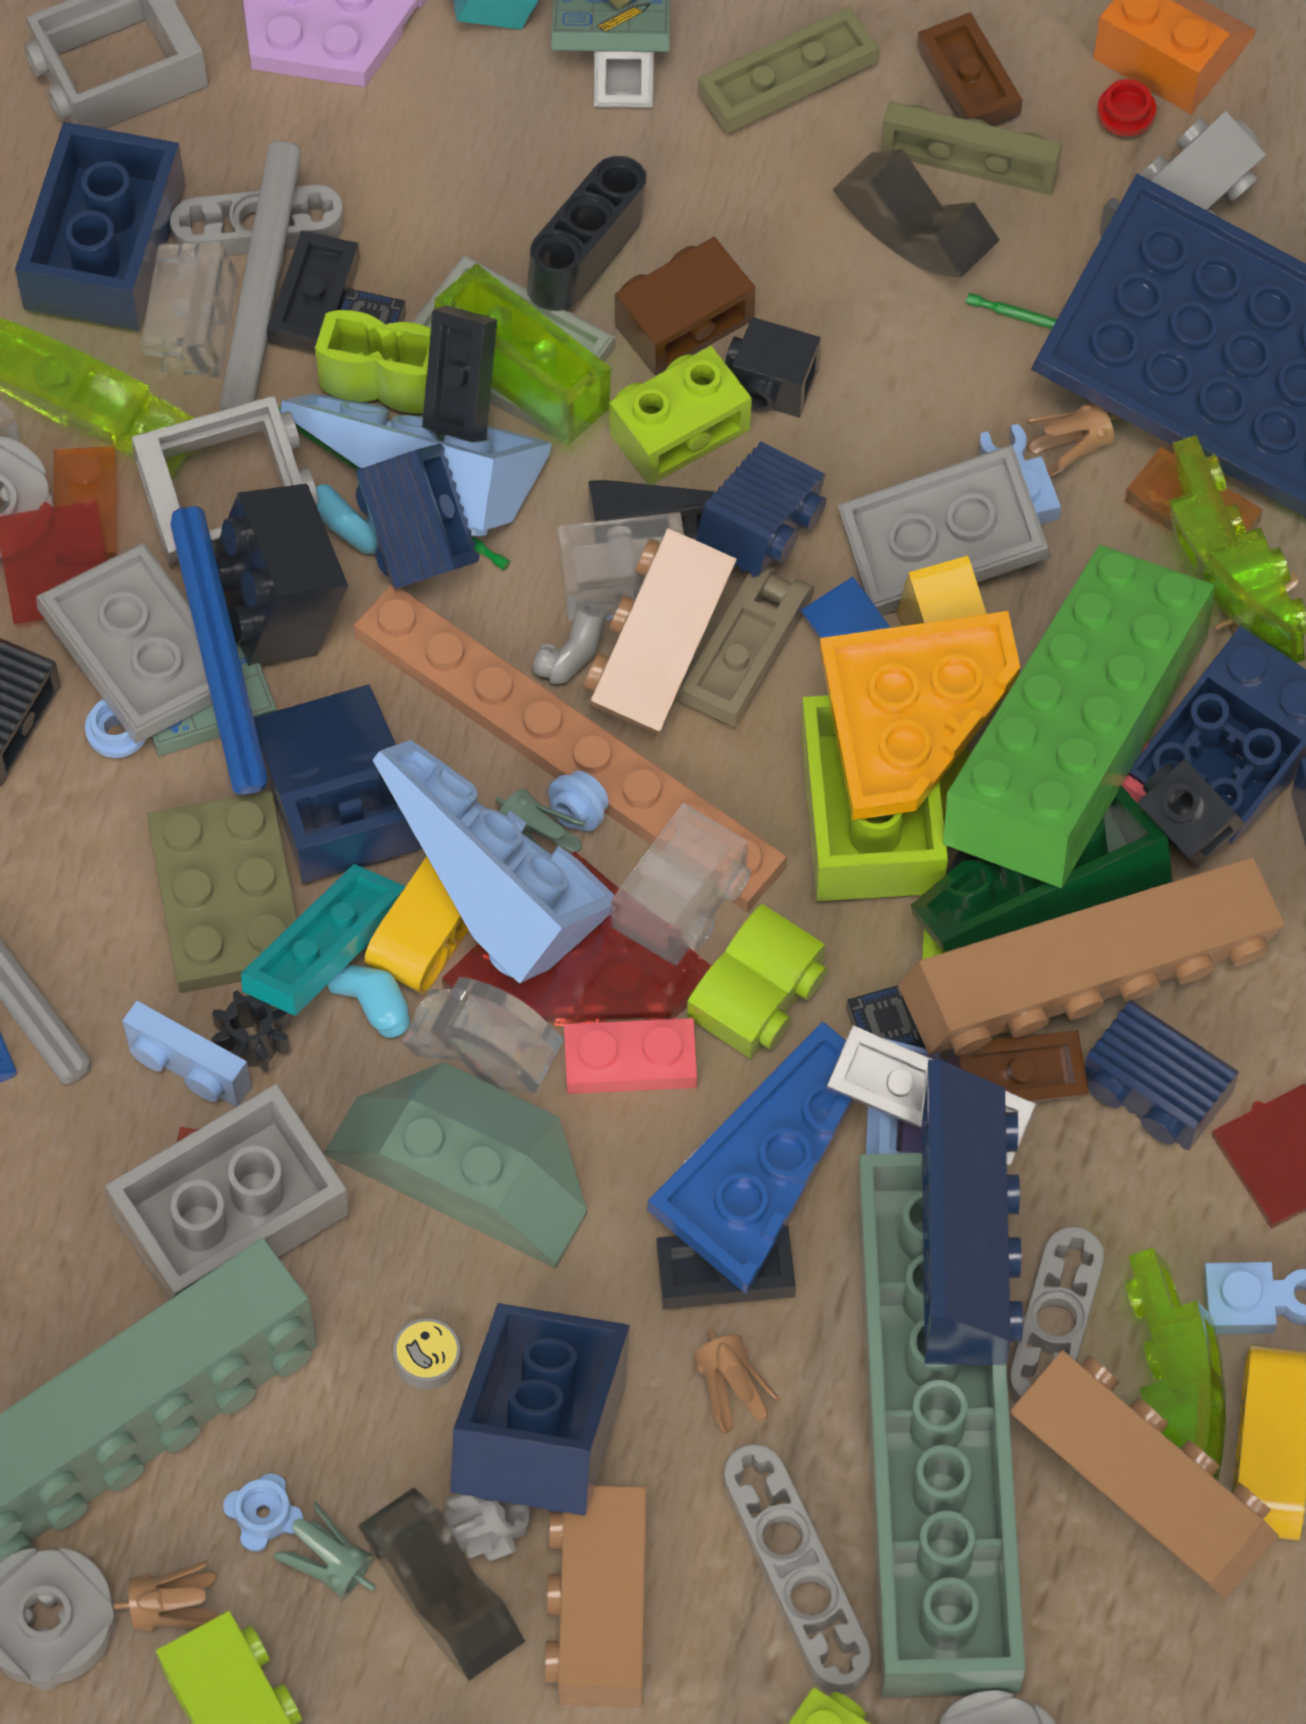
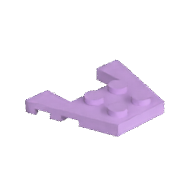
M243 0L251 68L259 71L366 87L403 35V26L416 7L422 8L427 0Z

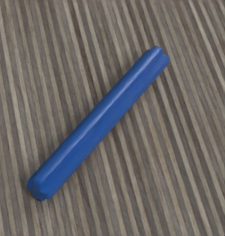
M199 506L179 508L173 511L170 525L232 789L238 795L258 793L265 789L268 777L205 512Z

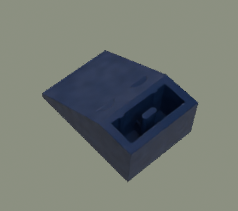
M1239 626L1137 758L1128 775L1145 785L1148 779L1166 764L1172 763L1176 767L1186 759L1246 824L1227 841L1232 845L1295 780L1300 759L1306 757V669L1242 626Z
M370 684L253 717L267 777L303 884L345 872L353 864L362 867L423 849L373 762V759L380 750L395 746L396 743Z

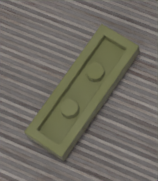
M847 7L699 77L698 93L728 134L879 62V46L852 9Z
M889 101L883 119L882 155L1052 196L1058 177L1061 142L1048 140L1036 133H1019L990 126L978 119H961L932 112L930 109L920 105L908 106Z

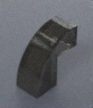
M903 149L871 152L832 189L849 212L881 243L912 264L938 275L962 278L1000 240L975 202L941 205Z
M414 1487L358 1525L374 1555L402 1598L435 1643L468 1681L525 1642L504 1601L473 1572L442 1513Z

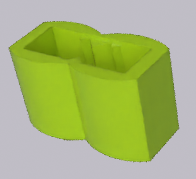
M352 310L327 312L315 346L319 387L326 393L343 400L366 402L379 399L382 403L395 410L423 414L431 328L411 322H395L385 325L369 314Z
M761 903L738 930L726 951L714 962L688 999L687 1018H694V1023L749 1059H752L762 1046L772 1050L782 1039L791 1023L792 1018L786 1012L799 997L807 1001L811 999L823 983L828 972V968L822 965L824 963L826 944Z

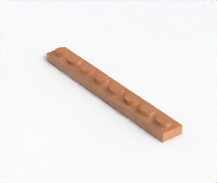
M391 584L353 625L354 637L553 777L569 775L576 770L593 776L603 786L608 796L609 805L604 813L747 913L786 869V855L401 588L393 589Z

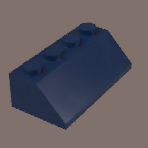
M928 1060L921 1109L924 1364L1006 1365L1010 1343L1022 1342L1023 1335L1022 1301H1010L1009 1278H1020L1021 1238L1008 1237V1215H1019L1020 1208L1019 1174H1007V1152L1018 1151V1112H1006L1005 1087L943 1060Z

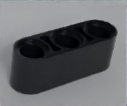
M611 156L599 162L534 238L530 246L527 294L530 300L538 307L549 311H560L570 308L579 300L637 230L643 216L647 179L646 171L636 160L626 156Z

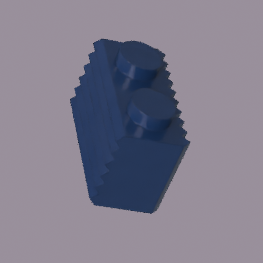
M760 441L757 448L754 447L752 453L748 454L745 461L743 460L740 466L736 467L734 473L730 474L728 480L725 479L717 492H714L712 497L707 499L703 508L696 541L736 558L734 566L738 565L742 572L749 570L752 577L759 576L772 560L783 563L788 558L795 546L798 531L801 527L811 531L818 523L827 502V498L820 495L826 474Z
M441 444L413 450L355 471L359 482L356 488L357 503L362 513L371 519L378 540L375 550L376 561L382 573L390 577L393 589L479 562L480 555L475 551L476 543L471 539L472 531L467 527L468 519L463 515L464 507L459 503L460 495L456 492L457 484L452 480L453 472L448 468L449 460L444 456L445 448Z
M1132 1000L1127 1002L1117 1018L1112 1021L1110 1027L1105 1030L1095 1046L1090 1049L1084 1065L1088 1089L1096 1099L1111 1108L1125 1106L1129 1113H1134L1138 1116L1142 1126L1152 1137L1168 1145L1177 1142L1186 1150L1191 1149L1233 1094L1239 1071Z

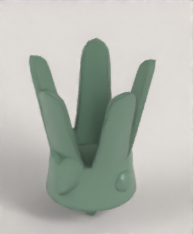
M524 788L514 792L506 801L501 797L496 798V802L502 806L498 812L506 816L510 810L527 822L521 833L536 844L538 843L531 835L533 832L568 851L578 852L582 849V844L577 837L544 813L578 826H585L586 822L543 806Z
M317 1501L313 1504L316 1512L336 1537L315 1520L307 1522L303 1519H296L293 1521L292 1528L294 1533L315 1551L328 1566L293 1552L280 1551L272 1556L275 1560L320 1580L342 1600L354 1590L358 1583L370 1591L375 1590V1585L363 1577L370 1567L374 1555L351 1543Z

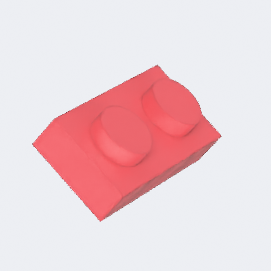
M694 1018L564 1024L567 1094L697 1088Z

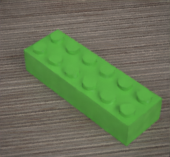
M1099 544L948 790L943 844L1062 888L1208 637L1215 585Z

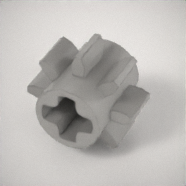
M461 1494L447 1498L446 1503L448 1507L444 1516L447 1534L456 1547L467 1551L469 1558L484 1553L490 1562L514 1553L516 1549L513 1540L527 1535L525 1528L529 1522V1507L526 1505L496 1500L488 1501Z

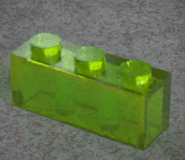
M475 263L434 299V309L448 305L498 319L491 386L567 446L609 410L611 367L478 263Z

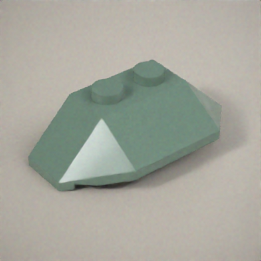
M446 1062L439 1063L357 1097L325 1149L327 1157L555 1269L558 1267L587 1215V1208L560 1118Z

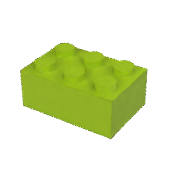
M828 695L803 697L800 733L816 902L923 895L946 875L948 857L946 845L943 844L944 820L940 783H937L916 811L852 820Z

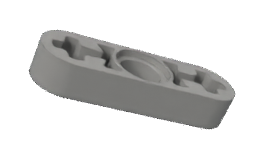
M324 185L295 187L291 208L292 226H288L284 250L295 249L301 230L338 238L344 228L343 205L336 191ZM260 191L195 197L179 203L172 211L170 217L173 243L176 249L184 256L193 259L248 254L252 231L245 229L241 222L247 215L256 212ZM322 209L323 220L311 222L310 210ZM230 217L232 232L225 233L223 218ZM204 222V233L199 235L192 234V223Z
M1078 1227L1061 1229L1054 1233L1046 1243L1023 1324L1022 1342H1018L1008 1382L1009 1394L1014 1404L1031 1387V1381L1024 1377H1033L1041 1351L1053 1355V1361L1063 1350L1077 1362L1104 1261V1251L1100 1241L1095 1235L1085 1229ZM1069 1249H1077L1082 1252L1081 1261L1086 1265H1080L1077 1268L1072 1290L1059 1287L1064 1269V1260L1061 1258L1068 1255ZM1049 1306L1064 1307L1073 1315L1075 1327L1071 1332L1063 1336L1049 1335L1039 1326L1037 1321L1038 1314ZM1031 1344V1345H1033L1034 1347H1033V1348H1029L1028 1345Z

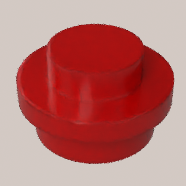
M1122 79L1111 84L1101 94L1097 106V116L1103 127L1111 133L1119 136H1136L1147 131L1152 126L1157 107L1150 90L1143 83L1133 79Z

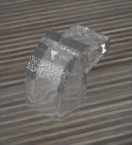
M459 977L452 990H429L426 998L418 1006L414 1020L402 1043L417 1057L461 1060L481 1080L502 1090L536 1093L564 1038L536 1011L516 997L487 983Z

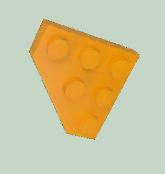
M1008 611L820 638L819 652L852 820L916 811L1012 688L1020 673V663Z

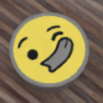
M425 1318L410 1322L400 1330L394 1341L393 1359L395 1369L404 1382L415 1388L435 1389L445 1385L454 1377L460 1364V1343L456 1333L447 1324L436 1319Z

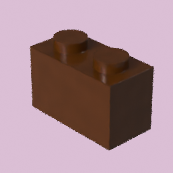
M714 236L697 247L688 246L683 248L672 257L669 263L648 275L640 274L628 280L621 287L620 291L615 293V327L653 375L657 376L664 372L677 358L686 354L694 355L748 324L751 317H755L756 287Z

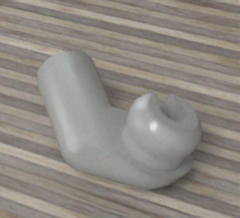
M580 601L577 604L568 640L561 650L550 644L542 645L540 650L537 651L532 669L534 673L539 677L549 678L550 684L555 685L567 683L596 654L607 615L606 608L594 601Z

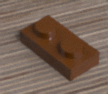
M971 12L918 32L917 46L959 118L978 119L992 125L1021 114L1023 100Z
M1079 1030L992 1039L984 1047L961 1056L955 1055L953 1049L949 1050L952 1065L1005 1087V1091L1032 1103L1079 1099L1089 1094Z

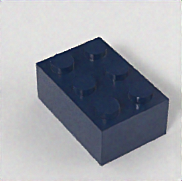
M63 122L15 267L23 309L140 331L171 231L170 217L172 211L180 202L185 186L178 142Z
M498 1303L453 1429L450 1493L478 1497L488 1501L496 1500L543 1508L553 1512H567L586 1516L625 1390L630 1325Z

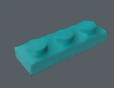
M353 864L241 972L242 992L296 1016L369 944L376 929L406 886Z

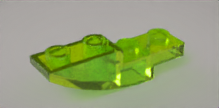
M0 318V391L66 427L71 423L134 458L132 453L133 436L195 419L193 416L151 394L150 386L63 342ZM189 452L165 459L172 480H174Z
M1197 435L1174 442L1173 448L1177 476L1185 495L1169 500L1173 533L1187 562L1198 579L1215 585L1214 601L1238 626H1242L1294 662L1305 661L1303 636L1306 635V608L1300 597L1290 600L1284 584L1290 583L1291 577L1281 548L1279 546L1272 549L1269 548L1261 527L1245 532L1237 506L1233 504L1225 507L1220 492L1226 490V483L1220 463L1215 454L1205 457Z
M1154 1247L1129 1255L1135 1278L1126 1280L1127 1293L1136 1316L1139 1319L1146 1317L1152 1339L1144 1342V1350L1149 1367L1156 1380L1164 1378L1162 1381L1139 1388L1142 1400L1169 1423L1168 1427L1162 1432L1167 1439L1179 1449L1189 1439L1220 1466L1212 1476L1218 1481L1223 1461L1226 1431V1388L1221 1350L1213 1317L1197 1300L1181 1305L1170 1265Z

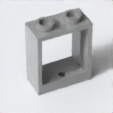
M68 0L26 17L31 41L23 44L24 52L34 75L39 77L45 74L51 85L46 87L47 95L60 121L69 118L70 122L74 124L104 129L208 87L203 51L174 0ZM145 20L166 59L79 94L59 54Z
M275 396L132 437V453L169 567L180 564L170 525L172 513L179 509L180 505L167 468L166 458L263 430L281 487L307 483L315 504H319L316 487L309 468L299 471L292 452L293 448L300 447V440L293 416L290 411L280 414ZM222 527L209 530L213 550H215L220 538Z

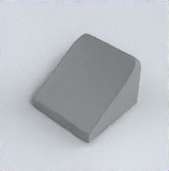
M595 51L594 107L653 108L654 52Z

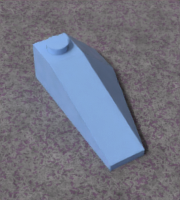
M315 393L281 401L280 413L290 411L297 425L359 468H365L413 450L441 444L445 448L444 456L449 460L448 468L453 472L452 480L457 484L456 492L460 495L459 503L464 507L463 515L468 519L467 527L472 531L471 536L487 535L488 529L513 522L551 452L552 442L496 427L487 426V437L472 443L422 428L423 415L421 417L398 415L389 420L387 419L388 409L379 405L347 401Z
M409 740L380 750L373 759L471 935L489 953V959L499 971L513 977L519 983L550 970L613 913L621 903L577 858L559 845L550 854L521 832L527 822L509 810L505 816L496 810L487 809L476 801L478 792L474 784L414 741Z

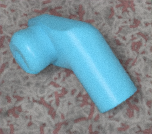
M328 484L317 486L316 491L319 504H316L323 523L361 553L374 554L378 540L371 519L367 517L364 520L332 486Z
M348 964L328 983L331 993L358 998L369 1023L377 1029L381 1036L386 1038L399 1037L409 1028L408 1004L394 976L388 971Z

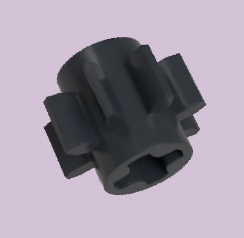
M239 991L233 992V1002L227 1007L226 1011L213 1010L214 1026L221 1032L216 1033L212 1037V1042L247 1061V1066H260L264 1072L269 1071V1061L273 1058L276 1051L289 1053V1038L282 1032V1030L291 1025L289 1013L281 1009L272 1012L270 1004L252 996H242ZM253 1027L257 1034L249 1036L246 1028Z

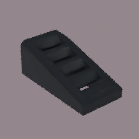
M611 480L588 481L589 513L595 550L647 544L649 537L661 542L667 528L689 538H696L704 505L715 491Z

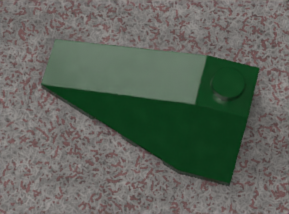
M1121 786L1062 888L978 858L977 860L962 861L911 904L912 914L943 952L968 946L1173 882L1168 836Z

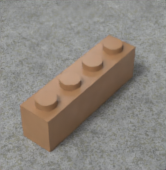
M1062 1350L1009 1412L1226 1599L1279 1537L1263 1520L1271 1509L1240 1482L1230 1492L1212 1477L1220 1466L1188 1439L1179 1449L1167 1439L1162 1432L1168 1427L1169 1423L1141 1398L1138 1397L1131 1406H1128L1112 1391L1120 1381L1095 1359L1088 1355L1080 1365Z

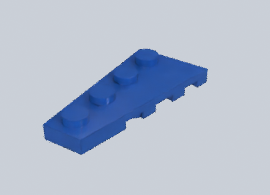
M823 1021L648 1200L647 1211L746 1295L854 1100L826 1088L846 1040Z

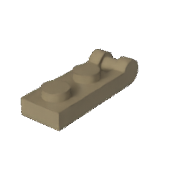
M769 565L759 576L752 577L749 572L680 689V702L736 727L796 622L803 617L801 609L810 604L814 594V586L800 579H795L793 583L775 575L776 569ZM767 598L778 603L779 606L774 610L759 602Z

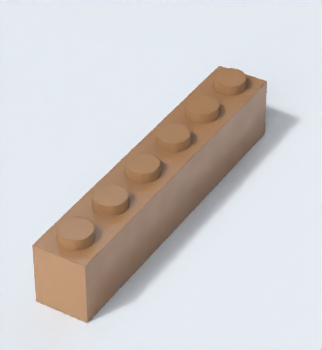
M1251 857L919 960L898 987L929 1056L950 1049L954 1050L955 1055L961 1056L984 1047L992 1040L991 1036L1010 1030L1012 1037L1025 1036L1045 1026L1049 1021L1048 1018L1065 1012L1071 1020L1081 1018L1101 1008L1105 1004L1104 1000L1122 995L1125 1002L1140 999L1160 987L1159 982L1177 977L1180 984H1186L1206 976L1215 969L1214 965L1231 960L1235 967L1249 964L1269 952L1267 944L1285 926V923L1254 858Z

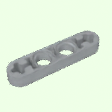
M753 1444L741 1447L732 1453L726 1462L724 1472L726 1497L811 1678L818 1687L828 1693L833 1691L841 1694L853 1692L867 1678L871 1652L863 1630L782 1460L776 1452L766 1446ZM751 1465L758 1474L768 1471L770 1473L766 1477L765 1492L771 1506L755 1518H752L750 1514L760 1512V1500L754 1487L751 1484L741 1487L738 1485L743 1481V1468ZM781 1499L786 1501V1504L776 1505ZM779 1522L789 1523L800 1532L802 1543L797 1550L790 1554H775L766 1547L763 1541V1534L768 1527ZM807 1582L818 1583L827 1590L831 1602L827 1609L820 1614L812 1616L803 1614L792 1604L791 1594L796 1587ZM838 1619H841L843 1624L834 1625L833 1637L839 1650L843 1654L852 1651L856 1654L851 1659L850 1673L841 1674L836 1666L825 1668L822 1665L827 1661L829 1651L822 1631L833 1625ZM819 1632V1633H818L814 1638H812V1639H809V1638L807 1637V1634H812V1633Z

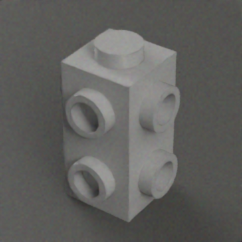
M1225 111L1211 125L1201 117L1176 141L1183 149L1180 154L1170 163L1160 155L1140 175L1218 216L1210 207L1222 195H1225L1232 203L1258 179L1250 169L1266 153L1258 146V139L1251 128L1240 120H1234Z

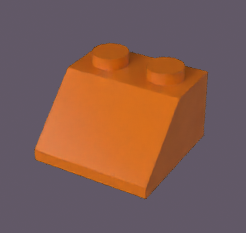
M1113 0L1099 17L1094 59L1128 79L1143 83L1152 93L1192 115L1253 39L1255 29L1204 0Z

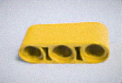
M427 856L376 929L368 944L364 958L366 965L388 971L397 982L419 994H424L430 989L469 932Z
M1250 1344L1247 1351L1243 1378L1233 1489L1240 1482L1271 1509L1263 1520L1279 1535L1277 1539L1298 1541L1300 1538L1306 1500V1352Z

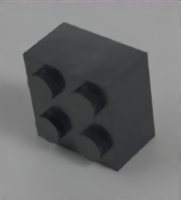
M306 483L238 492L228 518L223 521L221 535L214 550L235 642L240 644L248 666L257 663L266 664L317 656L348 588V583L309 486Z

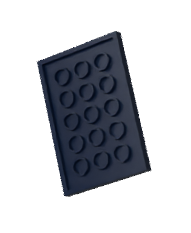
M1136 173L1036 357L1031 370L1306 517V263Z

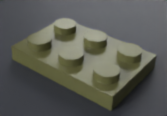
M272 790L147 813L179 993L242 982L241 972L297 919Z

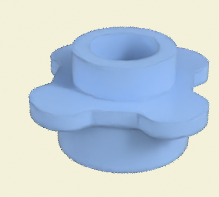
M265 1474L260 1479L244 1485L240 1491L229 1493L224 1500V1512L227 1517L236 1520L242 1531L240 1537L241 1544L248 1551H263L267 1547L269 1540L283 1533L295 1534L292 1528L293 1521L303 1519L301 1510L291 1506L285 1492V1480L277 1474ZM262 1507L270 1510L266 1518L257 1516V1511Z

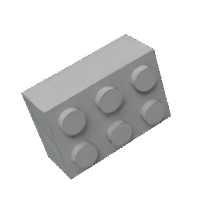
M274 1084L105 1185L110 1212L168 1301L261 1238H264L276 1256L280 1257L348 1215L347 1189L277 1084Z

